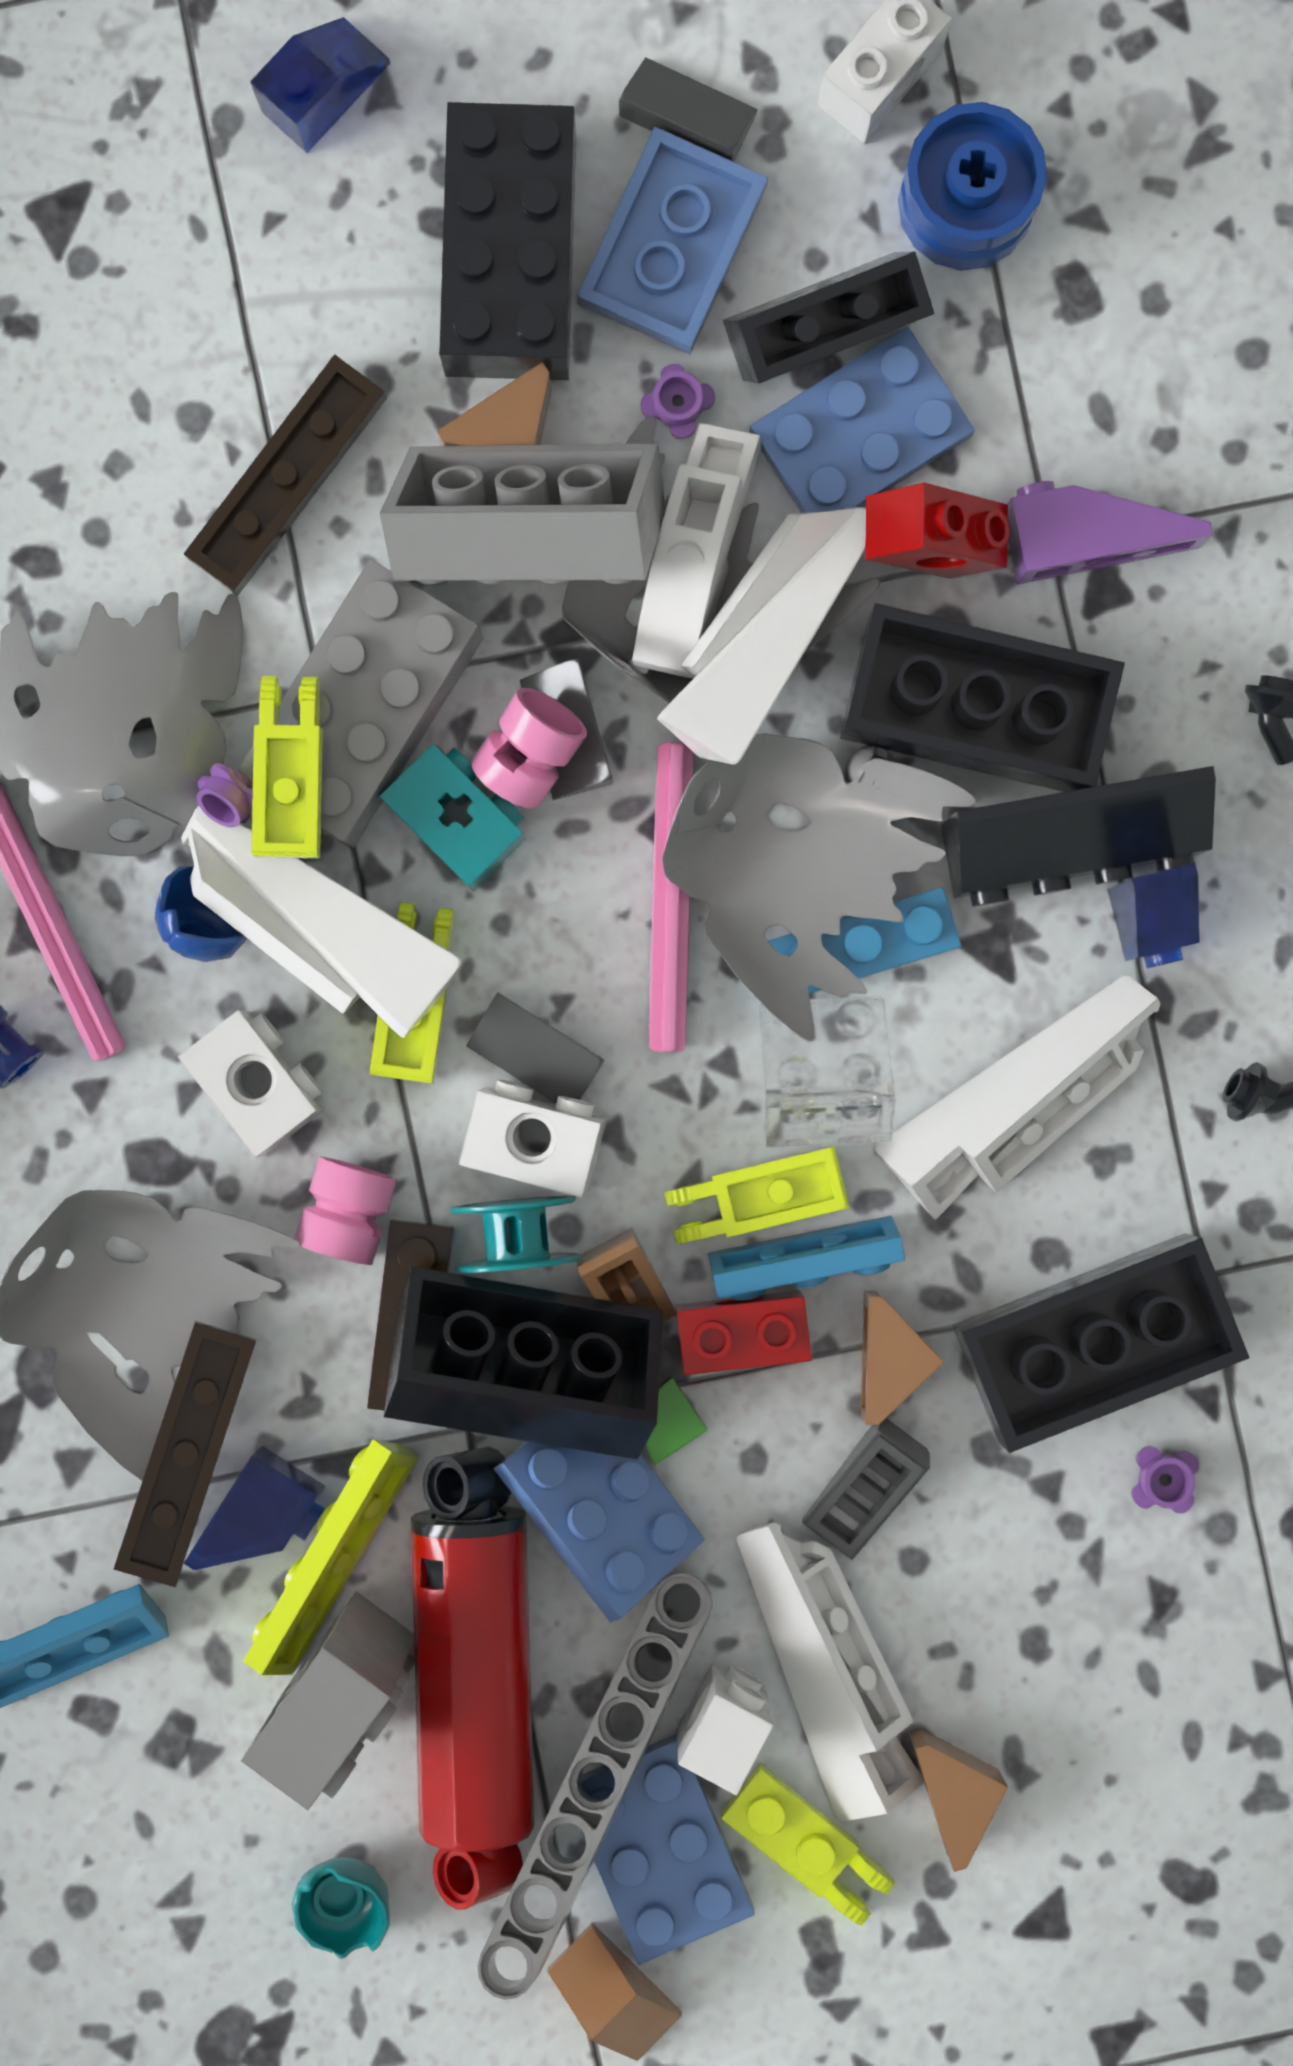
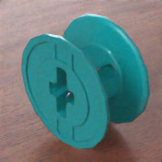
M576 1196L521 1198L450 1207V1212L454 1214L482 1213L486 1259L461 1263L455 1267V1272L509 1271L581 1261V1254L549 1253L545 1209L550 1206L573 1203L576 1200Z

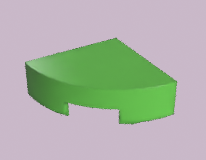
M673 1376L665 1380L659 1387L657 1425L646 1443L648 1453L654 1465H657L707 1431L706 1425Z

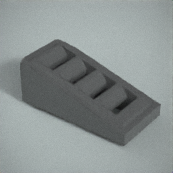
M887 1418L879 1425H872L805 1514L802 1523L853 1560L930 1469V1452L925 1446ZM883 1449L903 1464L902 1468H898L880 1454L879 1451ZM866 1466L890 1483L886 1489H883L862 1473ZM850 1486L874 1503L870 1511L845 1493ZM834 1505L859 1523L855 1531L829 1513Z

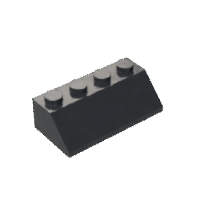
M1214 766L956 811L941 825L954 899L970 896L972 907L1008 901L1010 900L1008 889L1032 885L1034 896L1070 890L1072 889L1070 878L1094 874L1096 885L1132 879L1134 878L1132 867L1156 863L1157 874L1196 867L1194 856L1203 854L1213 848L1216 785Z

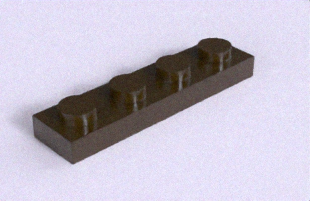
M334 354L184 552L186 558L238 596L386 401L385 391Z
M195 1321L113 1570L176 1587L256 1344V1339Z

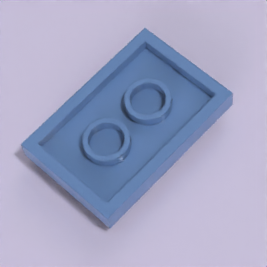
M654 126L577 294V304L691 355L766 191L768 177Z
M908 326L750 425L749 430L751 434L760 435L761 452L801 513L862 507L866 504V496L891 489L971 438L975 432L974 427Z
M525 1441L493 1468L610 1623L623 1618L705 1541V1538L641 1454L636 1460Z
M677 1734L649 1745L594 1859L638 1965L755 1915L753 1903L698 1775L678 1765ZM606 1765L582 1774V1786L591 1797L602 1799L612 1794L615 1778L611 1769Z

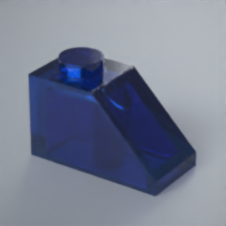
M342 17L293 35L250 81L261 112L301 149L308 153L391 63L390 59L347 19Z
M1195 863L1131 878L1107 889L1125 961L1144 957L1146 969L1184 960L1181 947L1200 943L1199 884Z
M261 1446L249 1459L183 1564L192 1570H198L283 1551L294 1535L305 1541L325 1510L323 1506L316 1502L325 1485L269 1449Z

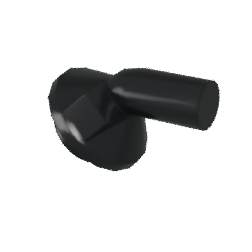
M1261 675L1259 686L1246 685L1245 694L1250 700L1248 712L1259 714L1258 725L1260 732L1276 764L1285 765L1293 761V738L1283 720L1293 719V680Z
M1258 1062L1251 1064L1245 1070L1242 1068L1237 1069L1228 1080L1223 1092V1101L1228 1104L1227 1116L1237 1122L1259 1113L1273 1115L1292 1109L1293 1082L1281 1086L1269 1078L1266 1067Z

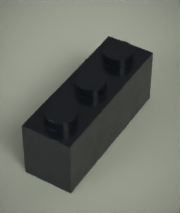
M910 251L893 252L722 321L742 380L762 383L935 313L916 252Z

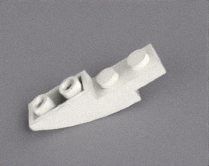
M703 423L699 424L687 464L679 465L660 529L638 624L632 658L634 666L694 679L681 664L713 620L729 570L727 555L761 451L760 435Z

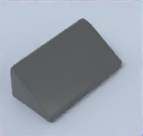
M647 57L644 58L619 99L620 117L650 131L655 126L733 162L758 110Z
M579 658L565 661L520 679L521 688H532L543 692L569 708L582 721L587 730V737L570 762L564 767L556 766L559 778L550 790L553 801L613 784L610 767Z
M498 992L466 1047L555 1103L558 1096L580 1100L605 1061Z

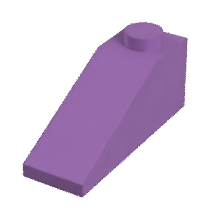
M1040 481L1020 487L1016 490L1017 496L1011 497L1008 502V544L1017 585L1199 549L1213 535L1211 522L1075 485L1055 489L1053 481Z

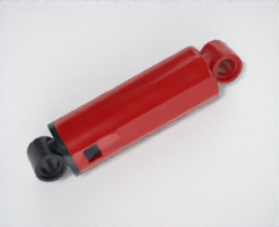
M492 1447L477 1448L437 1456L432 1459L424 1471L422 1484L424 1497L430 1509L415 1513L411 1517L419 1832L426 1843L440 1848L433 1863L434 1883L441 1898L447 1905L456 1910H466L511 1891L523 1866L522 1855L517 1843L528 1838L534 1828L526 1512L520 1508L503 1506L507 1503L512 1492L493 1469L505 1457Z

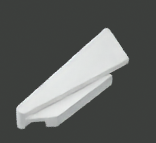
M847 507L831 511L788 514L681 664L694 679L667 705L657 720L699 758L732 765L742 759L865 551L866 507Z
M200 806L195 809L181 837L182 844L191 847L194 868L190 876V883L195 898L342 1014L361 997L399 1036L404 1038L435 1006L461 967V960L458 956L299 858H256L252 856V830L242 823L233 828L222 826L210 819Z
M1120 977L878 1142L875 1146L876 1153L934 1220L955 1201L978 1175L997 1193L1138 1069L1144 1050L1135 1039L1141 1023L1154 1012H1158L1161 1004L1159 999L1131 977Z
M775 1522L744 1531L737 1536V1543L834 1816L839 1821L844 1822L888 1814L924 1783L919 1771L896 1737L912 1724L914 1720L832 1550L816 1541L803 1543L782 1534L781 1525Z

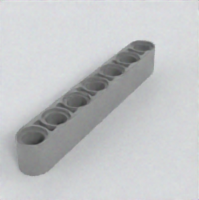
M684 1573L670 1575L662 1580L655 1589L487 1939L477 1965L478 1976L484 1989L494 1997L504 2000L514 1999L527 1992L547 1961L710 1617L713 1606L711 1592L707 1585L695 1576ZM680 1584L692 1586L700 1596L701 1605L699 1612L688 1622L676 1621L669 1615L666 1609L667 1594L673 1587ZM653 1642L662 1644L672 1656L671 1671L664 1679L657 1681L645 1677L638 1666L640 1651L644 1646ZM628 1702L634 1704L643 1715V1729L635 1739L627 1740L620 1738L611 1728V1711L619 1703ZM598 1762L605 1764L611 1769L615 1778V1786L609 1797L597 1799L586 1793L582 1786L581 1777L587 1764ZM570 1823L582 1830L586 1839V1847L582 1856L569 1859L557 1852L553 1843V1835L558 1825ZM539 1884L546 1886L553 1892L557 1903L554 1916L548 1919H539L528 1912L525 1907L524 1896L529 1886ZM510 1946L517 1948L523 1953L527 1962L525 1977L520 1980H509L498 1972L495 1956L497 1950L501 1947Z

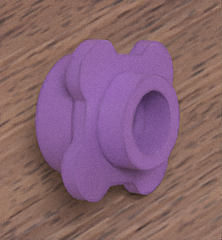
M670 364L661 370V378L657 381L653 393L643 396L641 411L645 417L653 415L655 419L670 427L673 437L686 439L694 434L695 421L701 412L713 406L715 394L710 385L706 383L700 384L692 374L685 372L681 365ZM676 396L684 400L683 405L680 407L672 404V399Z
M215 763L210 769L211 776L203 775L197 781L199 791L196 799L198 805L216 823L230 828L237 827L240 823H246L251 817L253 783L242 772L229 768L224 764Z
M1154 1446L1142 1448L1136 1455V1463L1140 1467L1138 1484L1131 1491L1133 1501L1144 1509L1158 1505L1163 1508L1172 1509L1175 1513H1185L1190 1510L1194 1504V1496L1192 1495L1195 1488L1194 1474L1199 1469L1197 1458L1185 1450L1174 1455L1161 1453ZM1169 1474L1171 1480L1168 1485L1160 1484L1159 1479L1161 1475Z

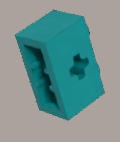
M432 743L379 797L474 891L526 840L523 832L517 827L524 817L509 801L497 794L489 799L473 783L477 776L472 769V764L456 748L453 747L445 755ZM451 800L459 806L464 805L467 801L471 802L467 812L472 821L465 828L456 821L448 827L444 825L449 819L444 807Z

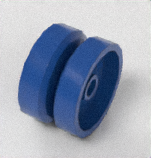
M985 102L954 105L930 119L914 140L898 196L901 225L915 249L933 263L959 271L987 268L1012 253L1029 229L1032 218L1040 204L1047 180L1044 149L1031 126L1011 110Z

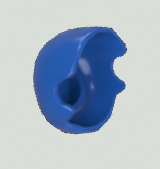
M194 866L178 867L165 878L156 902L154 919L162 940L168 943L171 950L185 958L201 962L231 958L246 942L247 938L193 896L190 876Z

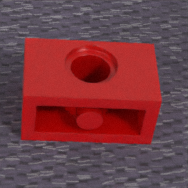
M925 482L866 496L865 560L948 579L1007 568L1009 539L1008 504Z
M800 1290L765 1294L750 1300H734L730 1298L676 1305L684 1375L812 1361L805 1297Z

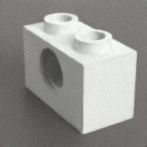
M884 0L822 75L817 106L865 144L942 52L952 17L931 0Z
M237 1010L180 1054L178 1058L256 1158L266 1156L323 1112L324 1109L315 1099L323 1091L301 1063L291 1068L277 1049L284 1044L283 1038L262 1013L253 1018L249 1012ZM254 1062H261L266 1065L272 1076V1084L269 1091L260 1098L250 1096L242 1084L245 1069Z
M497 1080L495 1089L485 1087L478 1090L459 1165L581 1198L589 1191L607 1118L593 1115L594 1104L566 1096H558L556 1105L532 1099L533 1088L506 1080ZM526 1119H538L549 1128L551 1141L546 1151L535 1152L529 1150L522 1143L520 1128Z
M711 1664L677 1729L678 1765L736 1796L774 1726L768 1695L761 1690L763 1682L758 1677L736 1665H730L728 1670L725 1671Z

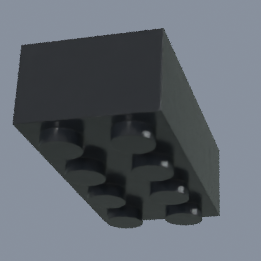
M447 102L439 355L445 377L517 379L543 362L550 373V380H569L576 167L574 106Z
M875 603L867 620L840 739L869 746H878L886 750L1062 792L1096 787L1125 662Z
M1186 1233L952 1325L996 1438L1009 1453L1250 1358L1202 1237Z
M411 1266L397 1308L384 1417L637 1460L657 1425L663 1311Z

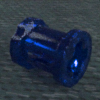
M0 1005V1043L8 1050L10 1055H5L0 1049V1089H4L20 1079L44 1054V1050L38 1044L30 1045L6 1020L8 1011L2 1005Z

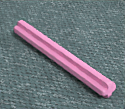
M682 742L661 743L657 747L648 1042L650 1050L674 1053L684 1051L686 1047L690 897L664 875L662 855L679 803L689 781L693 777L694 752Z
M0 781V867L90 1057L94 1061L107 1060L125 1049L124 1040Z

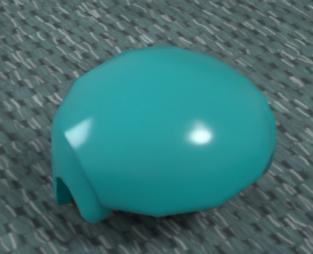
M334 1858L309 1869L297 1884L292 1901L295 1928L311 1947L330 1953L334 1952L340 1959L346 1958L352 1951L368 1946L371 1951H375L380 1947L390 1926L391 1914L387 1885L374 1866L357 1858Z

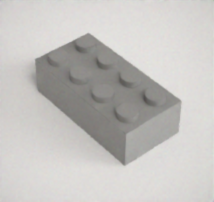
M658 443L410 447L380 511L393 581L417 580L422 584H437L445 580H478L484 584H499L507 580H541L547 584H561L569 580H604L610 584H624L632 580H645L666 511Z
M371 558L283 697L278 724L300 725L298 694L302 677H318L320 684L319 726L323 729L321 830L354 849L382 804L383 800L379 796L398 778L484 640L477 623L408 581H393L392 571ZM254 745L238 769L252 783Z
M355 1592L281 1693L241 1762L306 1810L310 1809L321 1792L333 1798L355 1768L357 1763L354 1761L364 1747V1740L367 1738L374 1742L397 1709L395 1705L404 1692L402 1688L410 1677L409 1671L415 1664V1659L409 1655L414 1643V1633L361 1594Z

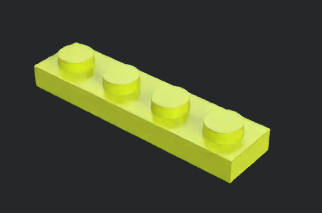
M372 1439L369 1446L362 1449L354 1458L349 1468L350 1479L337 1501L330 1504L320 1516L317 1523L318 1533L305 1556L299 1558L292 1565L285 1577L284 1585L286 1588L274 1609L260 1620L253 1632L252 1640L254 1643L243 1662L261 1676L293 1675L418 1461V1455L402 1444Z

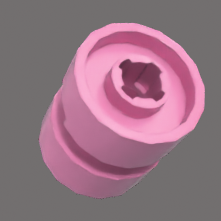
M522 687L516 691L499 718V725L502 730H494L488 734L472 759L471 764L476 776L498 796L515 805L536 809L542 804L559 778L556 766L564 767L570 762L587 737V730L582 721L558 700L538 690Z
M320 1156L309 1191L317 1200L314 1206L303 1208L294 1239L301 1243V1247L353 1263L372 1265L382 1234V1229L375 1223L376 1216L388 1213L398 1179L356 1164Z

